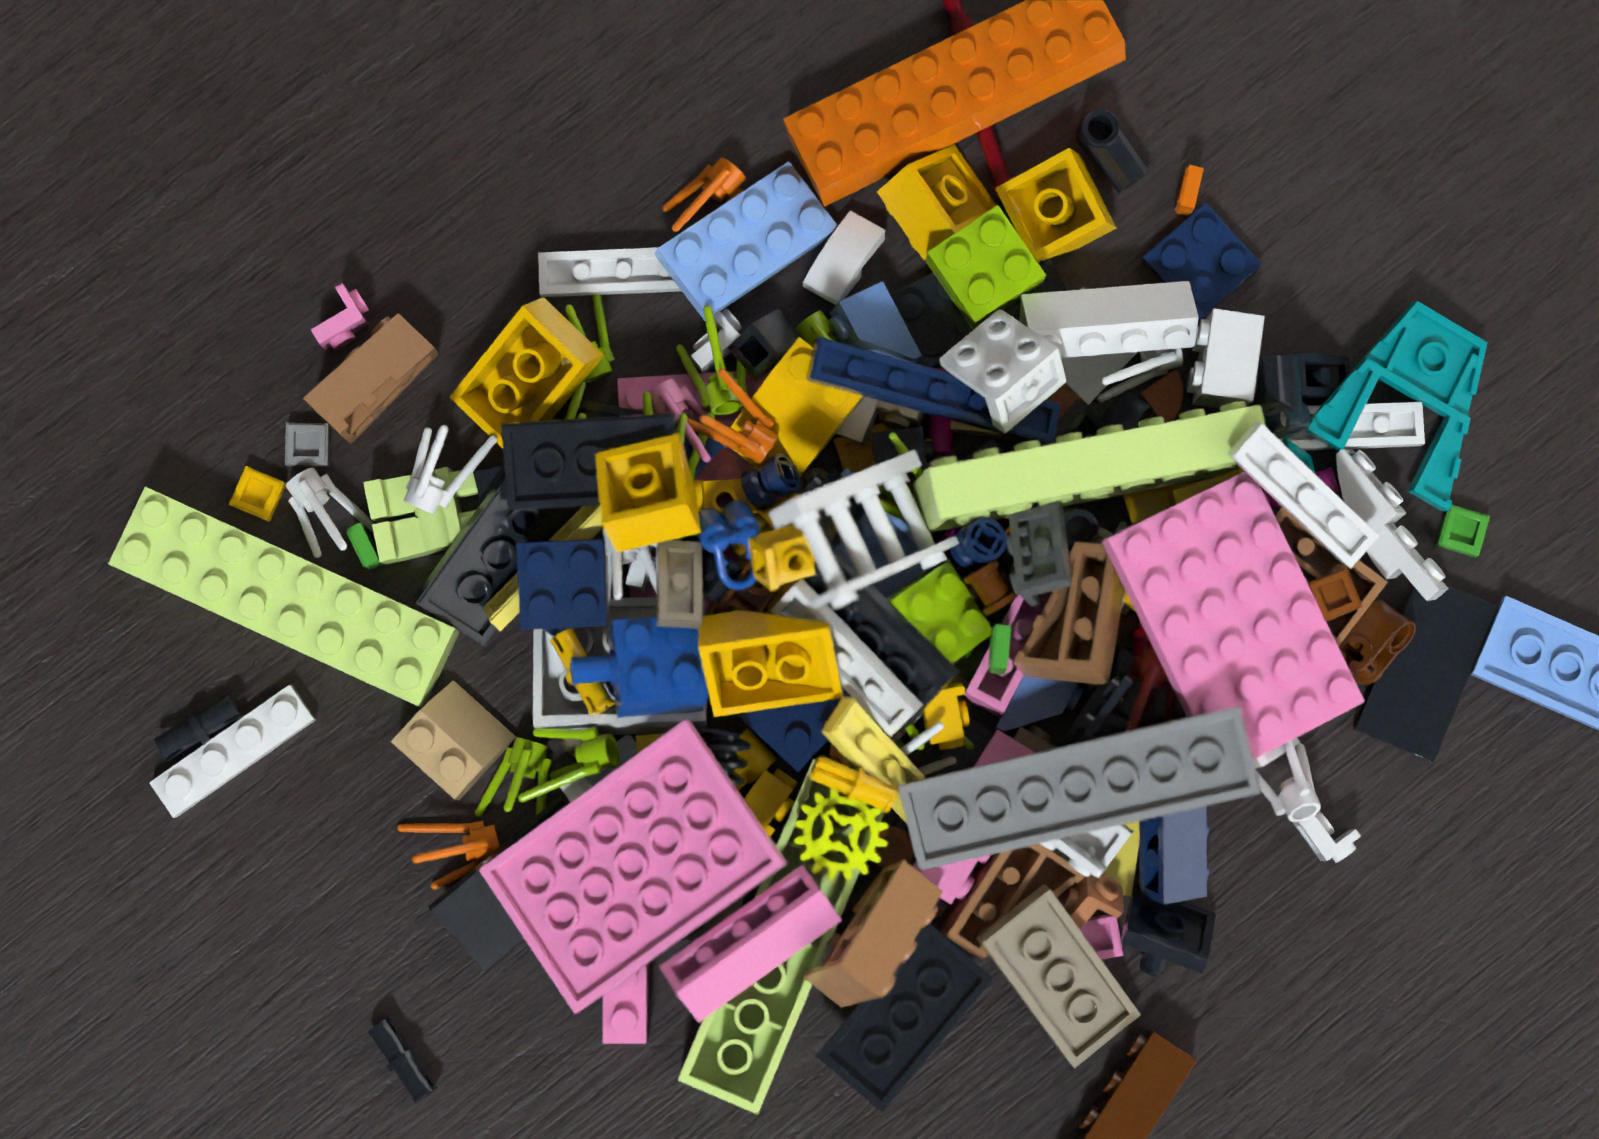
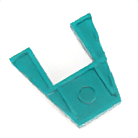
M1418 301L1412 302L1310 419V425L1305 432L1335 450H1343L1378 379L1413 400L1422 402V405L1444 418L1408 492L1440 511H1449L1452 500H1449L1453 480L1457 479L1461 464L1459 453L1463 435L1467 434L1471 419L1468 417L1471 399L1477 392L1487 342Z

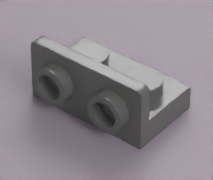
M1056 501L1010 514V532L1006 533V542L1009 552L1014 559L1015 570L1010 572L1011 584L1016 595H1021L1032 607L1041 605L1040 594L1072 585L1063 508Z

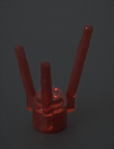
M1144 647L1142 656L1135 655L1130 669L1135 675H1139L1137 681L1143 684L1131 713L1126 732L1136 729L1152 686L1162 689L1164 682H1167L1164 723L1172 721L1174 716L1176 693L1155 650ZM1128 691L1125 693V695L1123 696V698L1120 700V702L1118 703V705L1115 707V709H1114L1115 712H1116V710L1118 709V707L1120 706L1121 702L1123 701V699H1124V697L1126 696V694L1128 693Z

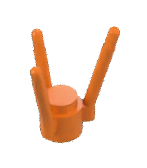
M722 157L718 159L713 167L707 165L697 178L662 206L664 212H669L700 186L704 189L672 225V230L675 232L679 231L710 196L719 202H722L726 197L727 203L743 191L739 186L746 179L745 175L734 164Z
M720 368L718 375L757 422L754 424L747 420L740 431L737 432L707 415L700 417L701 422L707 426L687 418V421L694 431L738 451L746 458H751L760 464L779 437V435L770 430L775 422L761 412L725 369Z
M483 820L473 823L399 824L397 826L399 832L470 833L462 836L463 844L412 856L414 863L463 853L466 854L467 861L476 860L432 882L431 888L433 890L463 878L499 847L495 824L484 827Z

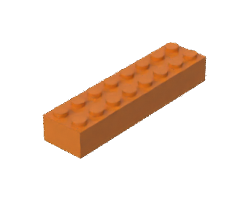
M1025 0L784 118L783 121L788 137L825 207L903 169L912 162L936 153L1126 60L1125 40L1103 0Z

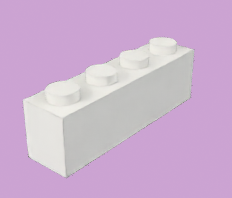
M1189 281L1021 294L1019 322L1058 347L1061 358L1195 347L1199 319Z

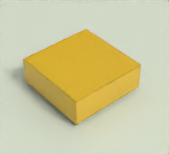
M245 466L229 505L270 522L286 483Z

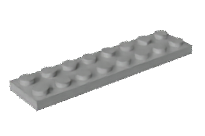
M1240 705L908 782L898 786L919 871L1261 793Z

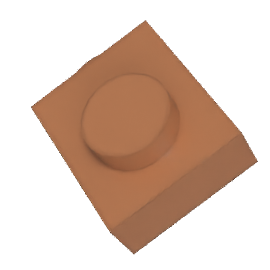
M1090 874L1089 877H1084L1078 883H1074L1058 897V901L1079 930L1097 909L1116 918H1119L1124 912L1123 888L1113 878L1106 875H1100L1097 878Z

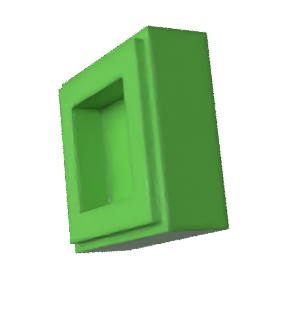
M1451 504L1450 510L1445 511L1435 546L1475 558L1479 557L1490 516Z
M360 522L347 528L348 531L346 533L363 567L374 570L384 565L379 561L377 548L366 526Z
M996 624L991 631L988 671L990 673L1005 675L1008 669L1011 626Z

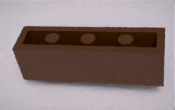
M1149 1030L1146 1036L1139 1033L1126 1052V1055L1131 1059L1122 1073L1116 1069L1104 1085L1102 1091L1107 1094L1098 1109L1091 1106L1083 1117L1079 1128L1084 1131L1079 1139H1147L1197 1060L1152 1030Z

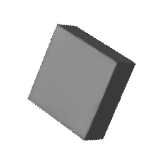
M286 423L285 465L329 467L330 424Z

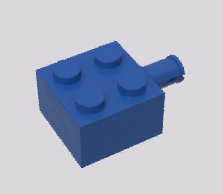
M656 617L612 620L608 634L609 655L571 657L570 673L572 685L611 681V685L614 686L617 718L703 711L708 699V690L698 648L699 629L656 626Z

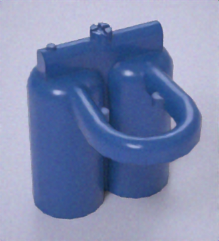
M736 500L726 504L722 515L710 508L698 511L701 533H697V536L703 548L714 553L717 573L722 583L728 588L742 590L752 586L757 580L753 577L748 538L757 536L760 529L749 506L745 502ZM729 543H739L746 546L747 553L745 557L750 559L751 571L742 580H734L726 572L725 566L728 564V561L724 559L723 550L728 547Z

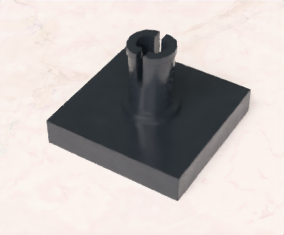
M1135 884L1132 896L1129 899L1121 944L1144 952L1139 966L1144 973L1150 976L1160 977L1168 961L1203 974L1209 960L1216 913L1184 901L1161 904L1141 895L1140 885Z

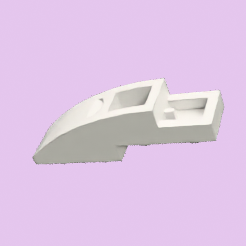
M1353 449L1340 450L1336 454L1344 503L1379 535L1366 551L1385 579L1396 578L1403 572L1426 601L1436 600L1448 590V587L1442 582L1445 578L1444 572L1432 559L1427 558L1424 560L1414 548L1418 545L1416 539L1404 526L1400 525L1397 528L1394 525L1406 514L1399 505L1403 502V498L1390 483L1385 482L1382 485L1372 473L1376 469L1374 463L1364 452L1358 450L1355 453Z

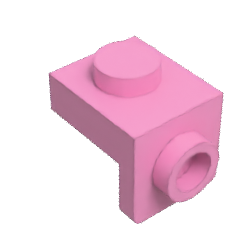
M343 283L335 288L347 308L311 329L316 340L324 350L330 347L333 350H338L347 346L355 340L354 333L368 325L362 315L369 311L367 305L357 289L349 292Z

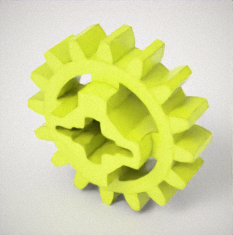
M833 788L830 789V798L826 800L817 792L814 794L817 803L814 808L807 805L801 807L804 813L808 815L807 820L795 821V826L804 830V836L794 839V842L799 845L805 844L807 850L800 856L801 860H807L812 857L816 861L812 869L814 873L820 871L823 866L828 868L829 880L834 879L837 871H843L846 880H851L852 869L856 867L865 875L868 873L864 862L870 859L878 863L881 860L878 854L874 852L875 847L887 846V841L878 838V832L888 828V825L882 822L877 823L875 817L882 810L876 807L869 810L866 802L858 801L854 798L847 800L845 796H839L838 791ZM832 805H850L858 809L860 813L852 818L838 815ZM820 814L825 822L823 836L812 842V825L817 815ZM829 815H832L835 822L838 821L841 826L849 824L852 827L853 831L848 837L851 841L849 844L853 852H850L847 846H844L840 841L835 843L830 841L829 836L834 831L831 826L832 822L828 817ZM869 825L870 841L866 850L862 853L857 845L860 830ZM832 849L843 852L849 862L834 863L826 860L821 855Z

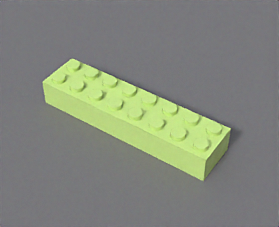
M1245 401L1233 402L1221 406L1220 412L1205 415L1204 409L1184 412L1179 415L1180 420L1167 423L1164 422L1163 417H1155L1138 422V428L1125 431L1122 425H1113L1097 430L1098 435L1083 439L1080 432L1057 437L1055 444L1041 446L1039 440L1029 441L1014 446L1015 451L1000 455L998 448L987 449L974 453L972 460L957 462L956 456L940 458L932 461V467L924 469L923 474L912 484L917 507L929 532L933 533L964 527L980 518H990L992 520L1009 518L1010 514L1056 501L1061 507L1210 479L1242 469L1228 455V452L1255 422L1265 426L1261 405L1246 407Z
M147 487L144 488L108 563L421 708L427 704L460 631Z
M813 759L776 846L787 864L761 882L755 898L803 865L838 916L841 917L860 871L857 867L852 869V878L848 881L844 877L843 871H837L834 879L829 880L828 868L823 866L820 871L814 873L812 869L816 861L812 857L803 861L800 858L803 852L807 850L806 845H799L794 842V839L804 836V830L796 827L795 821H806L808 817L801 807L807 805L814 808L817 805L814 794L817 792L825 800L830 798L831 787L810 778L811 768L815 762ZM838 791L839 796H845V793ZM868 803L866 805L869 810L875 808L873 805H870ZM832 805L838 815L852 818L860 813L858 809L850 805ZM881 811L875 817L877 823L881 822L884 811ZM820 814L817 815L812 825V842L823 836L825 822ZM829 815L828 817L832 822L831 826L834 831L829 836L832 843L840 841L844 846H847L850 852H853L849 844L851 841L848 837L853 831L852 827L849 824L841 826L838 821L835 822L832 815ZM869 825L859 832L857 845L862 853H864L870 841ZM830 849L821 855L826 860L834 863L849 862L845 854L840 851ZM838 923L704 1018L678 1081L758 1114L812 986L802 976L809 966L813 968L820 967L829 946L827 942L833 936Z

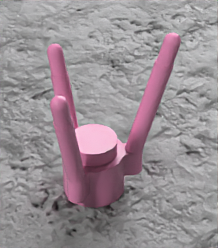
M673 378L662 382L649 391L653 414L675 413L677 424L679 415L688 411L686 403L700 417L709 413L693 397L686 385L679 388ZM687 421L685 436L704 462H709L710 455Z

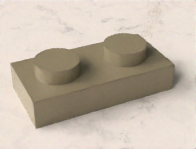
M673 540L659 542L656 546V626L700 629L702 624L701 542Z

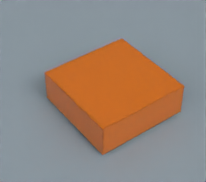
M1193 165L1186 167L1182 174L1174 208L1176 214L1189 217L1192 214L1204 168Z

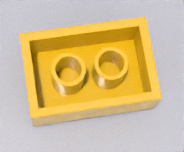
M542 297L520 308L449 398L489 436L495 435L497 437L496 443L503 449L501 424L552 420L605 355Z

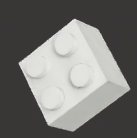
M1213 309L1206 319H1201L1200 325L1197 326L1195 347H1192V351L1199 352L1198 361H1195L1194 368L1190 367L1187 381V392L1193 393L1192 405L1220 409L1223 405L1239 401H1245L1247 407L1253 401L1265 316Z

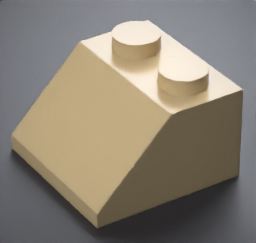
M453 680L423 706L391 742L453 799L460 800L515 740L516 736Z

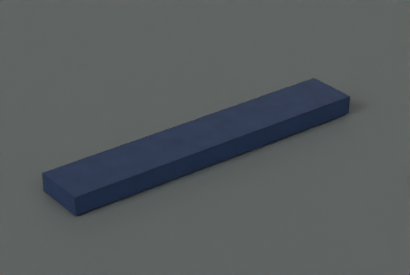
M823 337L815 339L806 381L1025 441L1039 440L1040 444L1044 446L1054 443L1062 405L1061 403L1046 399L1007 433H1003L993 426L986 398L951 373Z

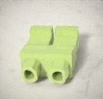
M444 467L433 470L432 475L445 481L442 489L446 490L460 471L453 472L450 468ZM475 471L470 474L453 495L448 508L439 505L435 514L428 513L404 501L408 491L406 486L411 475L363 482L371 520L377 523L373 524L372 527L379 561L385 565H390L448 550L476 512V510L462 513L459 498L478 494L474 475ZM414 515H415V517H411V518H407V519H402V520L390 522L391 520H396V519L405 518V517H409V516H414Z

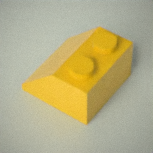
M955 144L906 165L877 191L885 203L888 212L896 219L909 238L910 244L918 251L924 261L929 250L997 206Z
M1071 148L1058 153L995 188L1018 235L1037 262L1081 248L1116 229L1080 154Z
M679 433L595 453L602 525L616 552L701 533L697 497Z

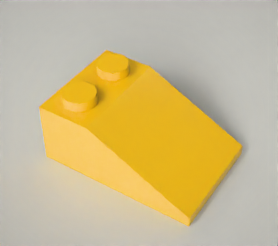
M800 337L771 371L751 399L764 415L775 422L770 430L779 435L778 439L760 464L751 458H746L738 451H734L753 466L758 465L760 467L764 466L765 461L777 453L785 454L793 462L801 478L865 397L806 381L813 347ZM744 408L730 428L739 432L747 420L754 424L757 420Z
M742 610L702 616L698 648L714 717L843 698L828 622Z

